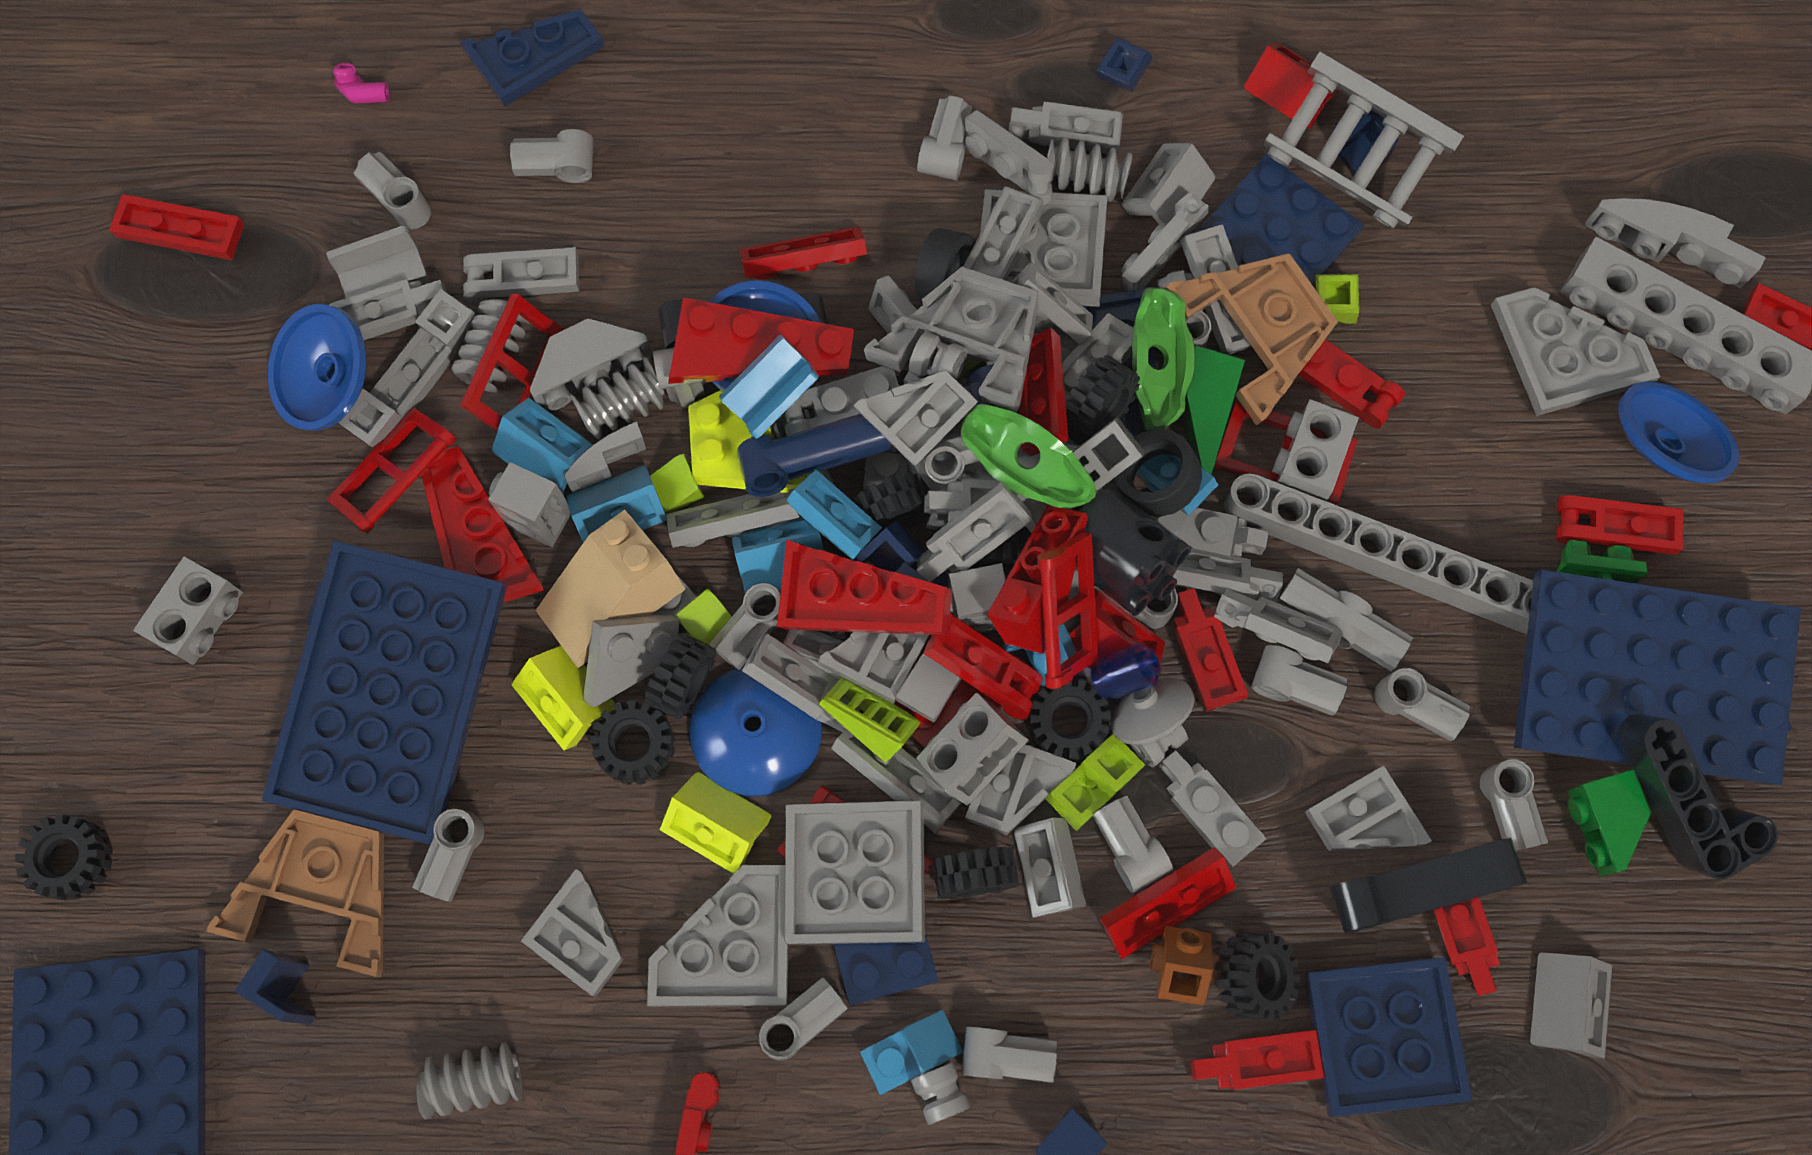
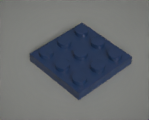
M1266 154L1197 232L1223 224L1238 267L1290 253L1314 287L1316 275H1324L1359 235L1364 224Z
M1445 957L1304 974L1313 1029L1317 1030L1325 1074V1078H1322L1328 1117L1472 1101Z

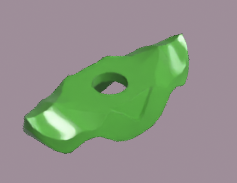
M1148 287L1143 292L1134 322L1132 337V371L1140 377L1138 382L1140 384L1139 390L1135 392L1146 431L1163 429L1176 421L1184 412L1185 396L1193 377L1195 361L1193 338L1186 324L1185 301L1175 292L1156 287ZM1151 346L1158 348L1164 356V364L1160 370L1152 368L1148 363V349Z
M986 404L974 405L965 416L961 429L964 444L981 461L988 473L1000 483L1003 481L1012 491L1026 498L1060 508L1081 506L1096 497V485L1078 458L1064 443L1041 425L1015 412ZM1025 442L1035 444L1040 451V461L1034 468H1026L1018 460V449Z

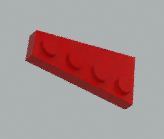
M683 297L668 384L684 383V380L706 379V382L724 381L725 378L738 377L780 334L812 364L818 376L846 375L849 368L854 329Z
M787 540L777 627L785 630L948 635L952 590L941 585L897 572L887 571L870 564L843 558L833 553L819 549L816 550Z

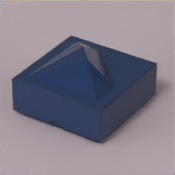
M1116 37L1107 55L1096 70L1097 75L1101 79L1132 92L1152 61L1151 52Z

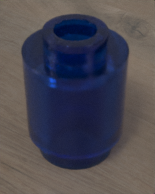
M1136 643L1101 657L1098 660V664L1091 667V679L1097 693L1102 698L1112 697L1119 699L1155 685L1158 681V674L1161 672V664L1153 649H1147L1142 643Z

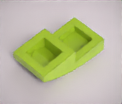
M1112 734L1075 771L1050 792L1046 800L1077 832L1145 764Z

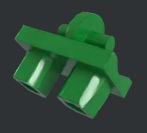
M1577 540L1567 542L1561 553L1560 565L1556 572L1635 584L1648 573L1646 562L1635 561L1630 547L1614 545L1608 547L1602 557L1591 555L1590 545L1585 541Z

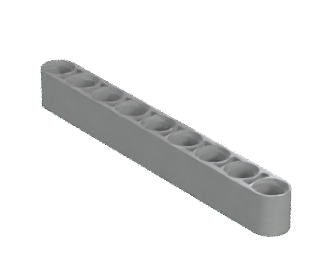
M1244 474L1236 478L1224 499L1225 513L1247 520V527L1267 531L1270 536L1521 633L1527 634L1530 615L1528 602H1531L1533 580L1255 474ZM1244 492L1250 494L1255 499L1256 504L1249 506L1241 503L1237 493ZM1278 508H1288L1295 514L1296 521L1284 520L1279 515ZM1319 524L1331 525L1335 529L1337 537L1324 535L1319 528ZM1360 539L1372 541L1377 547V553H1370L1364 550ZM1402 555L1412 556L1418 563V569H1411L1406 566L1402 560ZM1444 570L1455 573L1459 579V585L1449 583L1444 576ZM1486 586L1493 587L1499 592L1501 602L1494 601L1488 596Z

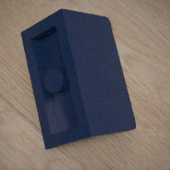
M263 949L234 991L282 1022L311 1025L317 1017L288 998L310 966L293 955Z

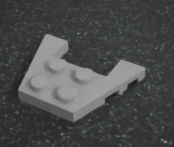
M961 267L922 299L923 306L909 317L901 316L891 324L892 331L879 342L874 338L864 348L868 361L901 372L911 357L920 336L926 331L939 336L941 342L947 345L956 343L967 348V354L995 363L978 389L980 399L984 402L1017 412L1020 407L1040 303L1038 291Z

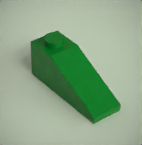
M1196 346L1194 349V372L1186 392L1185 410L1182 413L1187 442L1196 454L1201 468L1212 474L1245 360Z

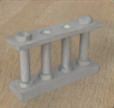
M1319 51L1307 73L1314 76L1311 81L1314 85L1281 139L1269 133L1263 144L1269 148L1267 155L1285 166H1288L1290 162L1295 163L1373 209L1375 213L1372 217L1385 226L1394 229L1396 224L1404 227L1409 224L1413 217L1401 209L1434 156H1440L1442 152L1447 155L1451 154L1456 150L1464 136ZM1336 89L1349 97L1347 101L1349 107L1315 160L1295 148L1326 95L1328 93L1332 94ZM1370 110L1385 118L1382 122L1385 127L1352 180H1349L1330 169L1363 114L1368 115ZM1407 131L1421 139L1418 143L1421 148L1386 202L1366 190V187L1399 134L1404 135Z

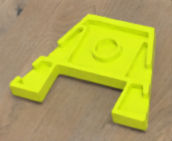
M720 390L688 406L692 476L698 485L746 489L737 458V449L741 443L753 436L750 434L746 423L720 400L719 395L723 392ZM773 424L762 435L775 438ZM809 475L790 480L787 486L780 492L789 493L790 489H795Z

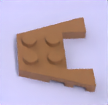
M1290 253L1240 265L1236 269L1220 273L1211 272L1203 274L1199 278L1181 282V280L1171 282L1164 288L1177 293L1185 301L1186 320L1213 302L1220 300L1268 368L1267 372L1235 393V396L1256 425L1268 417L1273 407L1291 386L1293 380L1338 323Z
M294 809L258 857L260 861L244 883L240 882L231 893L230 897L232 899L219 916H215L209 923L206 932L252 943L267 898L283 900L351 918L336 966L381 978L383 973L384 834L379 831Z

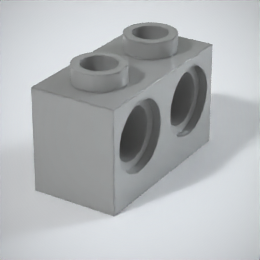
M1310 399L1302 413L1295 411L1285 434L1292 437L1289 449H1280L1272 472L1279 474L1276 482L1327 501L1335 487L1359 417ZM1315 428L1323 431L1327 438L1321 439L1314 436L1310 429ZM1296 465L1309 467L1313 471L1314 476L1302 474Z
M509 462L504 473H498L491 483L488 500L505 524L526 536L553 547L571 515L568 502L557 484Z
M183 557L133 631L194 665L198 658L204 656L211 648L214 634L223 621L229 619L234 614L239 604L238 599L243 592L224 578ZM211 587L209 597L199 602L201 592ZM182 624H186L183 635L174 640L176 629Z
M1002 563L949 574L948 589L952 590L950 614L980 634L997 630L987 613L1006 581Z
M976 692L968 702L959 708L957 714L940 733L928 742L927 747L916 759L946 793L968 806L1026 744L1028 739L998 707Z

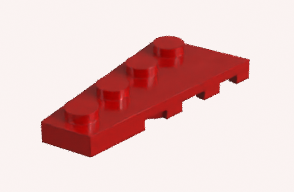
M459 446L443 450L421 474L444 567L508 584L503 603L544 591L502 518L489 502L487 493Z

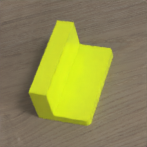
M559 646L529 658L511 685L565 751L576 746L595 721L599 722L603 719L600 714L604 710L608 712L614 710L613 704L616 703L610 698L598 706L591 707L583 700L587 668L584 664L578 668L563 647Z
M696 772L672 797L660 831L734 874L745 864L755 839L768 825L771 814L736 793L722 788L705 775Z

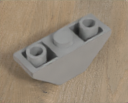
M587 318L549 338L530 392L535 402L545 410L560 409L571 401L570 394L575 397L581 394L582 389L586 386L591 391L598 390V380L603 379L608 383L613 378V373L617 371L620 374L628 372V366L634 364L638 369L642 368L645 357L648 360L653 358L649 342L643 333Z

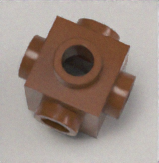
M1165 926L1161 944H1153L1150 958V971L1157 972L1158 998L1204 1006L1210 981L1215 982V978L1218 976L1215 964L1220 962L1218 953H1212L1211 933L1191 928Z

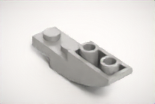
M1630 198L1605 199L1599 203L1584 224V226L1594 230L1600 237L1613 240L1633 250L1639 257L1651 259L1659 263L1669 252L1677 256L1683 263L1695 265L1714 275L1719 281L1734 285L1740 289L1760 270L1766 258L1727 238L1734 226L1733 224L1710 214L1668 202Z

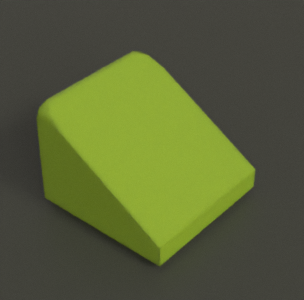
M1316 275L1315 290L1337 321L1356 324L1359 315L1358 275Z
M684 453L673 458L650 476L665 515L704 499L700 486L692 476L690 462Z
M706 589L679 611L675 617L680 620L679 624L689 635L709 645L732 616L712 591Z

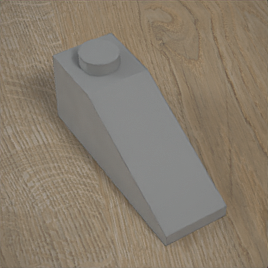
M1117 416L1072 452L1093 479L1096 489L1099 490L1143 456L1144 450ZM1017 494L1016 496L1032 514L1031 522L1025 525L1032 534L1044 510L1050 504Z

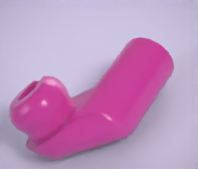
M347 62L339 63L334 67V84L350 102L364 104L390 101L387 82L365 83L355 73V67Z

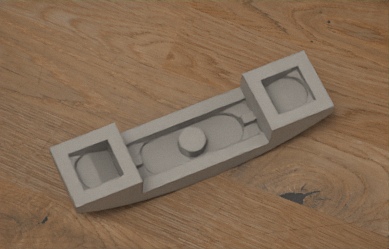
M440 289L415 321L420 329L369 393L362 389L352 409L338 423L371 447L383 440L413 407L416 408L439 380L462 344L475 313Z

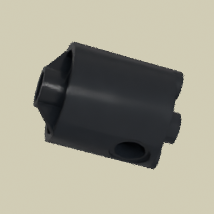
M1113 488L1096 493V497L1090 502L1072 509L1086 513L1088 516L1085 533H1092L1094 585L1133 616L1139 615L1155 597L1162 601L1171 594L1177 584V579L1173 576L1178 567L1184 563L1191 553L1192 548L1189 544Z

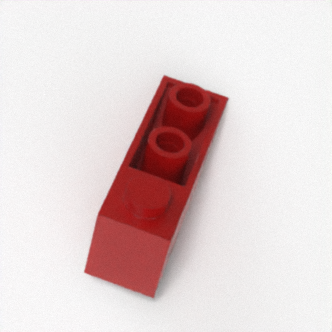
M1047 505L987 613L1005 644L1042 654L1046 651L1041 571L1038 569L1037 557L1049 549L1056 548L1079 533L1085 532L1088 520L1086 513ZM1077 556L1055 569L1057 608L1068 601L1077 565Z

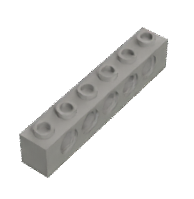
M1595 237L1581 254L1559 292L1569 298L1574 305L1590 309L1606 318L1613 326L1631 331L1644 338L1652 347L1664 349L1683 359L1685 364L1691 368L1703 370L1720 379L1725 386L1752 396L1770 410L1780 411L1786 415L1806 400L1812 389L1811 350L1598 237ZM1608 284L1614 286L1618 292L1613 291ZM1646 304L1651 306L1655 310V312L1648 309ZM1684 325L1690 327L1694 333L1687 330ZM1723 345L1726 346L1727 348H1729V350L1731 351V353H1729L1728 351H1726L1725 348L1723 347ZM1762 366H1764V367L1769 371V373H1767V372L1762 368Z

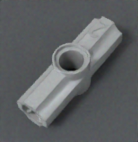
M1299 568L1277 601V603L1341 629L1343 635L1338 647L1345 649L1352 647L1389 671L1396 668L1413 639L1410 635L1373 614L1371 605L1361 597L1348 591L1337 592Z

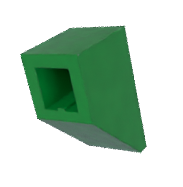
M1634 769L1585 783L1567 791L1570 816L1582 829L1586 840V857L1591 866L1598 870L1600 878L1627 869L1651 814Z

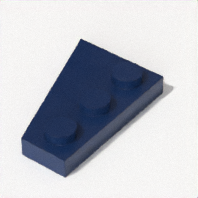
M581 9L535 21L533 27L510 32L508 28L496 31V37L475 42L474 38L460 41L464 52L504 107L605 47L602 36Z

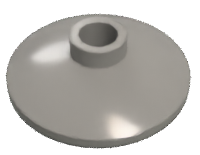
M1162 678L1147 682L1135 688L1120 700L1111 714L1110 728L1115 737L1126 744L1139 745L1159 740L1175 731L1189 717L1194 707V694L1190 686L1179 679Z

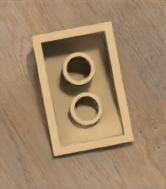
M624 509L587 537L535 611L579 668L588 661L593 620L650 616L683 592L685 587L667 559Z

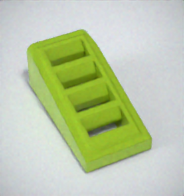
M843 677L819 702L823 709L885 763L895 755L921 724L908 712ZM843 695L851 700L847 705L840 701ZM859 707L864 713L862 714L855 709Z

